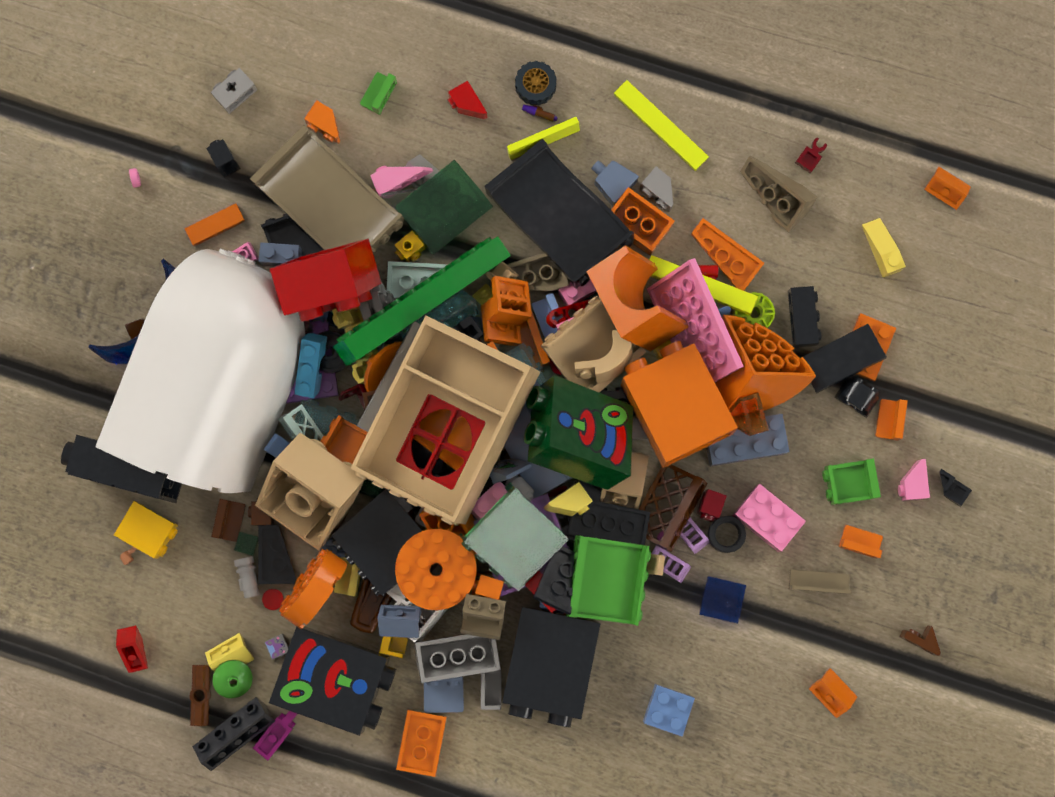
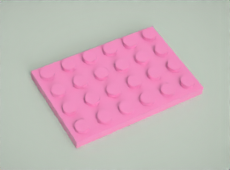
M695 258L688 260L647 288L654 307L658 305L686 320L689 327L671 338L670 341L671 343L681 341L684 348L694 343L714 382L744 367Z

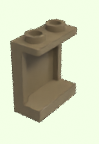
M466 594L460 633L500 640L506 601Z

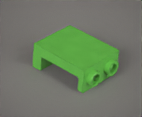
M874 458L838 465H828L822 471L823 480L827 482L828 486L826 498L827 501H830L831 505L881 497Z

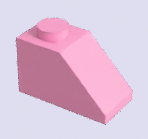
M590 279L584 286H579L577 289L570 282V286L559 289L558 294L567 306L582 302L597 291Z
M926 459L916 461L901 479L900 485H898L899 497H902V501L930 498Z

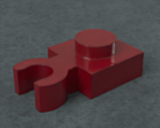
M815 138L812 142V149L806 146L795 164L810 174L822 158L818 153H822L827 147L826 143L821 148L817 147L816 143L819 138Z

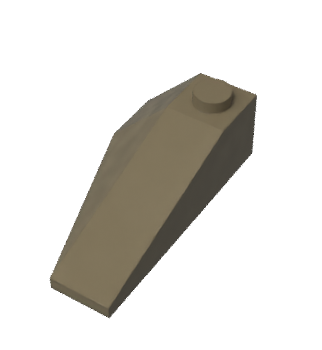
M752 156L748 157L740 171L751 188L757 191L762 199L760 200L762 204L768 207L772 213L771 217L788 232L809 212L817 199V196L803 185Z
M545 253L508 264L519 275L516 278L517 280L528 281L529 290L554 291L570 286V280Z

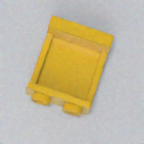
M133 501L114 536L150 557L159 559V557H163L168 549L166 545L169 540H173L176 536L178 524L167 520L140 502Z

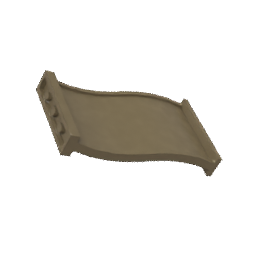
M305 125L250 178L258 189L277 204L324 250L369 238L373 255H375L376 249L380 245L386 244L390 239V235L394 231H398L405 221L400 212L398 213Z

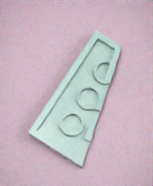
M388 261L387 291H390L394 298H399L444 268L447 264Z

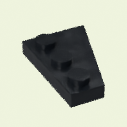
M258 525V585L296 584V576L279 526Z
M556 544L533 598L570 615L572 609V576L574 573L575 552L560 544Z

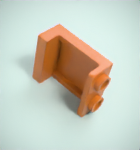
M338 415L330 423V430L327 436L324 435L320 442L325 445L330 454L340 461L353 464L368 432Z

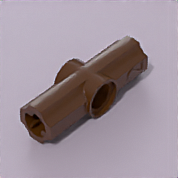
M192 665L190 726H208L209 700L211 698L209 665ZM198 690H202L205 694L202 701L196 696Z

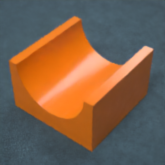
M625 245L586 272L620 337L651 352L689 326L686 320L658 305L645 310L643 291L648 279L658 268L654 262Z

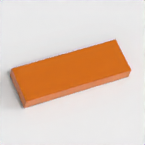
M235 203L184 229L192 245L196 246L245 222V219Z

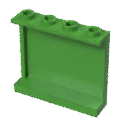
M576 535L573 550L575 556L574 573L572 576V609L570 615L565 613L564 615L638 626L643 614L641 603L645 599V590L643 589L644 582L648 579V570L646 568L647 562L651 558L650 546Z

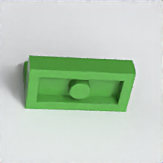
M377 72L360 105L380 115L397 84L396 76L390 73L388 76Z

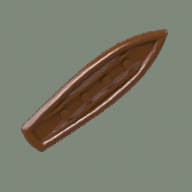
M411 510V511L408 512L407 514H408V515L413 519V521H414V520H415L414 510ZM368 579L362 581L350 625L361 632L373 633L378 625V614L381 605H389L392 597L387 593L385 597L381 594L377 596L370 588L373 584Z

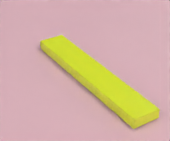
M628 80L614 92V96L694 171L709 158L701 148Z
M653 255L649 259L658 268L651 277L658 280L680 267ZM703 275L714 302L751 315L758 296Z

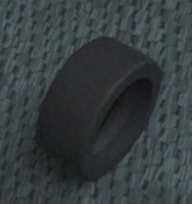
M722 516L714 520L709 526L708 539L712 547L719 552H735L744 544L746 530L742 522L736 517ZM723 523H730L738 530V539L731 546L721 545L716 539V529Z

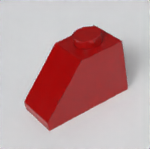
M468 80L448 91L449 99L447 101L452 109L456 108L460 114L480 119L487 118V111Z
M137 626L118 629L116 648L128 673L148 669L143 639Z

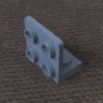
M463 677L424 683L425 713L464 711Z

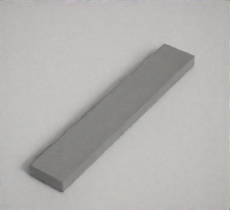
M414 321L410 326L357 427L367 432L369 431L421 324Z

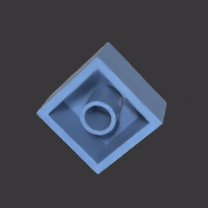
M655 684L643 723L683 737L695 698Z

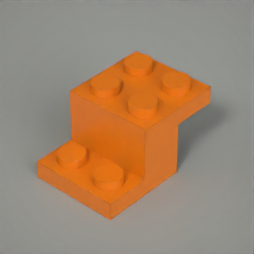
M494 276L491 278L493 297L481 305L484 341L519 346L521 344L520 325L532 317L528 281Z

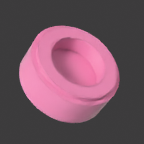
M136 168L129 169L133 188L140 187L141 181L138 170Z

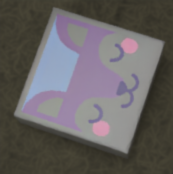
M283 634L264 642L271 660L287 654L289 646Z

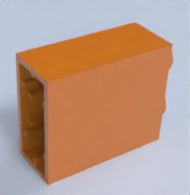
M681 341L673 342L659 351L662 359L648 364L644 357L624 367L627 375L622 378L621 387L630 405L633 406V410L662 468L733 435L738 429L694 343L684 348Z

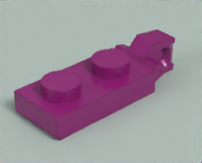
M289 711L286 715L281 713L280 716H277L275 722L269 726L253 749L267 761L270 760L294 729L293 727L296 723L293 720L297 713Z

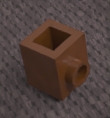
M251 501V506L248 507V517L251 518V525H274V519L255 506L257 501Z

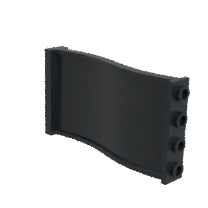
M543 139L484 186L486 194L556 264L571 281L575 289L579 286H584L590 280L586 271L625 245L630 248L634 243V233L558 159Z

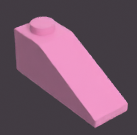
M381 166L370 176L378 195L390 197L433 172V169L429 167Z

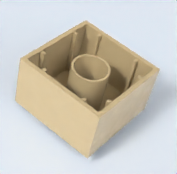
M300 432L272 462L255 506L319 551L345 521L365 479L355 475L356 471L351 469V463L342 462L330 454L322 442L316 439H309Z

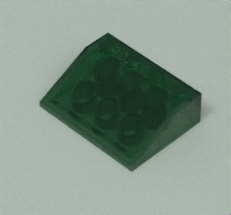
M453 160L396 205L395 209L398 213L402 214L405 222L422 241L426 249L434 255L490 210L493 205L461 166Z

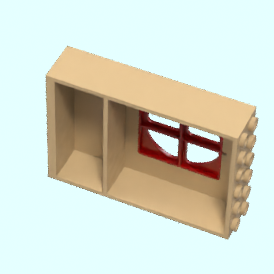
M425 316L359 449L351 469L356 471V476L373 481L372 484L388 489L390 490L389 493L399 498H408L406 502L416 507H425V512L433 516H442L441 520L448 524L457 526L459 523L466 524L540 372L511 356ZM442 409L451 411V416L441 436L437 437L420 428L421 421L429 414ZM461 416L467 420L471 429L472 444L469 451H464L448 442L449 435L457 419ZM415 435H419L435 444V449L424 469L418 468L413 459L412 440ZM447 449L464 459V463L453 473L442 477L432 475V470L442 450Z

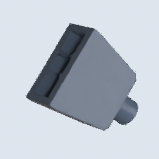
M598 160L591 168L599 175L595 179V186L612 207H614L628 187L631 189L638 182L639 176L615 161H611L606 167Z

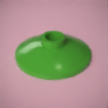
M229 660L216 668L212 681L214 689L219 695L225 698H237L244 695L250 689L253 676L250 668L245 663L238 660ZM232 679L237 681L235 684L229 683Z

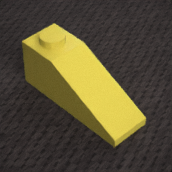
M879 218L862 224L882 277L884 278L903 270L906 266L901 253L882 220Z

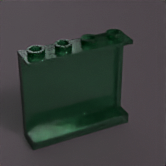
M509 483L505 487L507 493L465 536L462 533L459 535L463 540L461 544L469 552L473 549L477 553L475 557L481 563L487 562L492 573L496 576L500 574L504 578L502 581L510 589L514 587L519 591L569 538L513 484Z

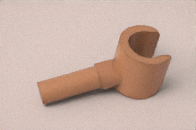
M132 547L120 555L124 565L134 560L131 554L137 548Z

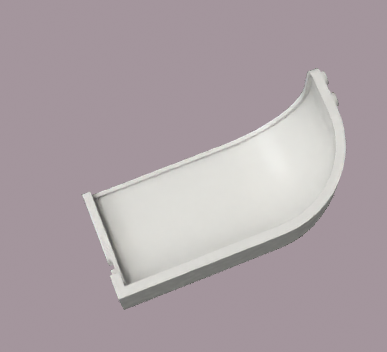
M221 248L219 251L205 249L195 252L177 266L159 290L149 309L97 441L96 448L154 474L156 471L168 474L167 479L211 491L212 487H215L222 493L251 491L267 452L264 448L273 437L279 422L278 419L282 415L296 380L301 339L305 336L304 321H300L298 312L284 316L270 272L255 266L256 262L240 257L237 253Z

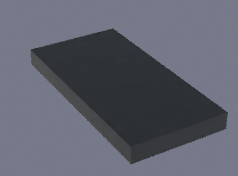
M866 324L803 356V358L816 375L811 385L817 394L886 359L887 356L869 324Z
M592 500L593 502L588 505L590 509L582 515L576 513L569 517L566 536L575 537L578 535L645 545L650 512Z

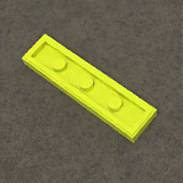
M577 117L508 145L507 151L510 160L522 156L541 139L550 144L580 131Z

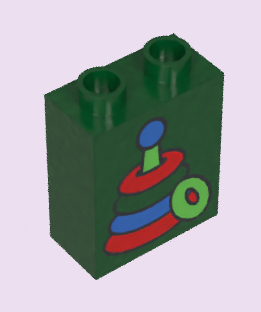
M556 375L552 376L542 385L532 388L526 400L527 408L531 409V418L524 432V443L529 445L528 462L606 490L631 476L632 405Z

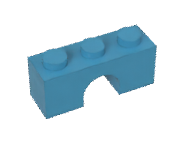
M307 333L301 339L295 395L314 398L320 392L322 373H319V367L325 355L327 336Z

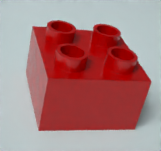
M369 238L297 257L270 268L284 316L298 312L301 322L323 316L324 312L333 309L341 312L358 307L360 303L373 299L370 290L382 284Z

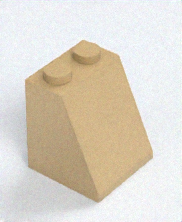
M632 452L631 476L609 490L602 488L600 502L638 509L642 498L649 456L640 452Z

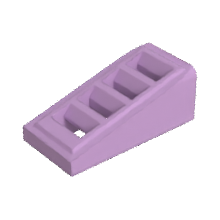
M689 518L684 529L689 525L692 527L685 533L682 532L680 537L691 551L696 554L709 544V539L695 522ZM694 531L697 532V534H695L692 538H687ZM701 537L702 540L693 546L692 543Z
M656 545L651 554L658 555L662 552L665 559L667 556L670 557L664 566L663 572L682 583L691 566ZM673 561H676L675 566L670 572L668 569L670 568ZM680 565L684 566L679 575L676 576L675 573Z

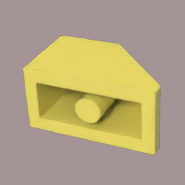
M578 482L543 508L545 511L573 516L576 513L582 515L590 509L588 505L593 501L580 482Z

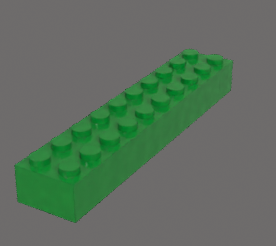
M498 236L494 239L488 237L401 295L398 299L386 305L384 309L376 312L352 328V330L337 338L338 343L333 346L345 365H350L510 257V253Z

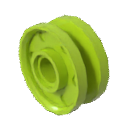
M751 293L758 296L754 307L758 312L757 318H752L750 315L733 309L732 316L745 318L747 323L752 325L758 323L766 328L771 325L775 316L773 303L762 293Z

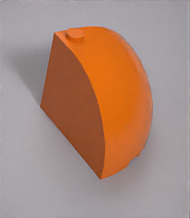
M732 315L722 316L744 366L715 382L731 415L753 414L778 406L800 393L816 377L807 361L803 357L799 358L793 352L794 347L775 332L758 323L754 325L747 323L745 318Z

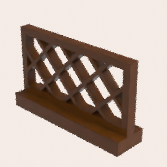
M672 464L665 468L661 467L639 510L646 511L647 505L655 502L657 512L651 513L649 518L658 515L661 522L660 525L654 527L650 526V522L648 523L647 533L649 532L650 536L646 535V539L672 552L708 483L703 478L690 474ZM667 468L674 470V478L665 480L664 473ZM686 477L692 479L690 486L682 489L680 479ZM677 481L679 490L669 493L667 484ZM664 485L666 494L656 498V488ZM681 493V503L673 506L671 496ZM668 498L670 507L660 510L658 501ZM672 511L673 518L671 521L664 523L661 514ZM662 528L664 535L659 541L654 538L652 531Z

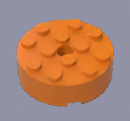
M428 529L415 534L402 546L396 559L395 575L401 592L410 602L428 610H444L457 605L466 597V594H469L475 582L477 568L474 554L464 539L448 530ZM434 564H439L442 567L441 574L437 576L432 575L430 572V568Z
M322 549L316 559L312 558L308 563L305 573H301L298 576L291 595H287L281 603L282 606L279 609L281 616L298 628L303 629L305 626L303 623L307 625L314 618L335 589L333 586L341 579L347 567V562L330 550Z

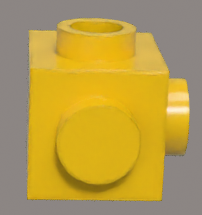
M411 231L395 244V254L401 261L405 259L406 262L411 260L414 262L420 258L421 252L425 250V245Z

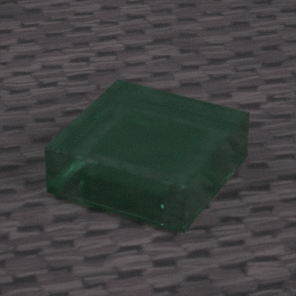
M239 532L234 550L254 556L258 537Z

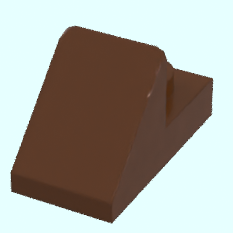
M927 625L921 638V634L913 629H909V631L902 630L900 638L934 656H940L941 651L932 626Z

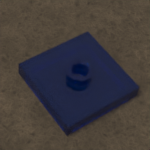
M707 576L699 615L738 624L746 585Z

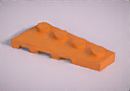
M702 218L691 233L693 238L714 263L718 265L719 269L735 288L744 291L764 265L763 261L704 218Z

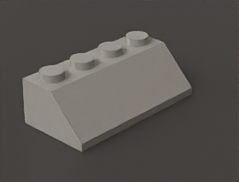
M468 634L414 644L421 683L501 670L496 639Z

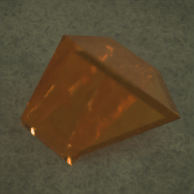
M758 392L739 398L729 409L738 430L752 436L768 431Z

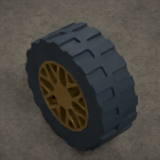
M530 61L522 65L515 77L516 93L519 95V98L530 105H541L547 103L549 99L551 100L553 94H555L557 84L554 70L542 61Z

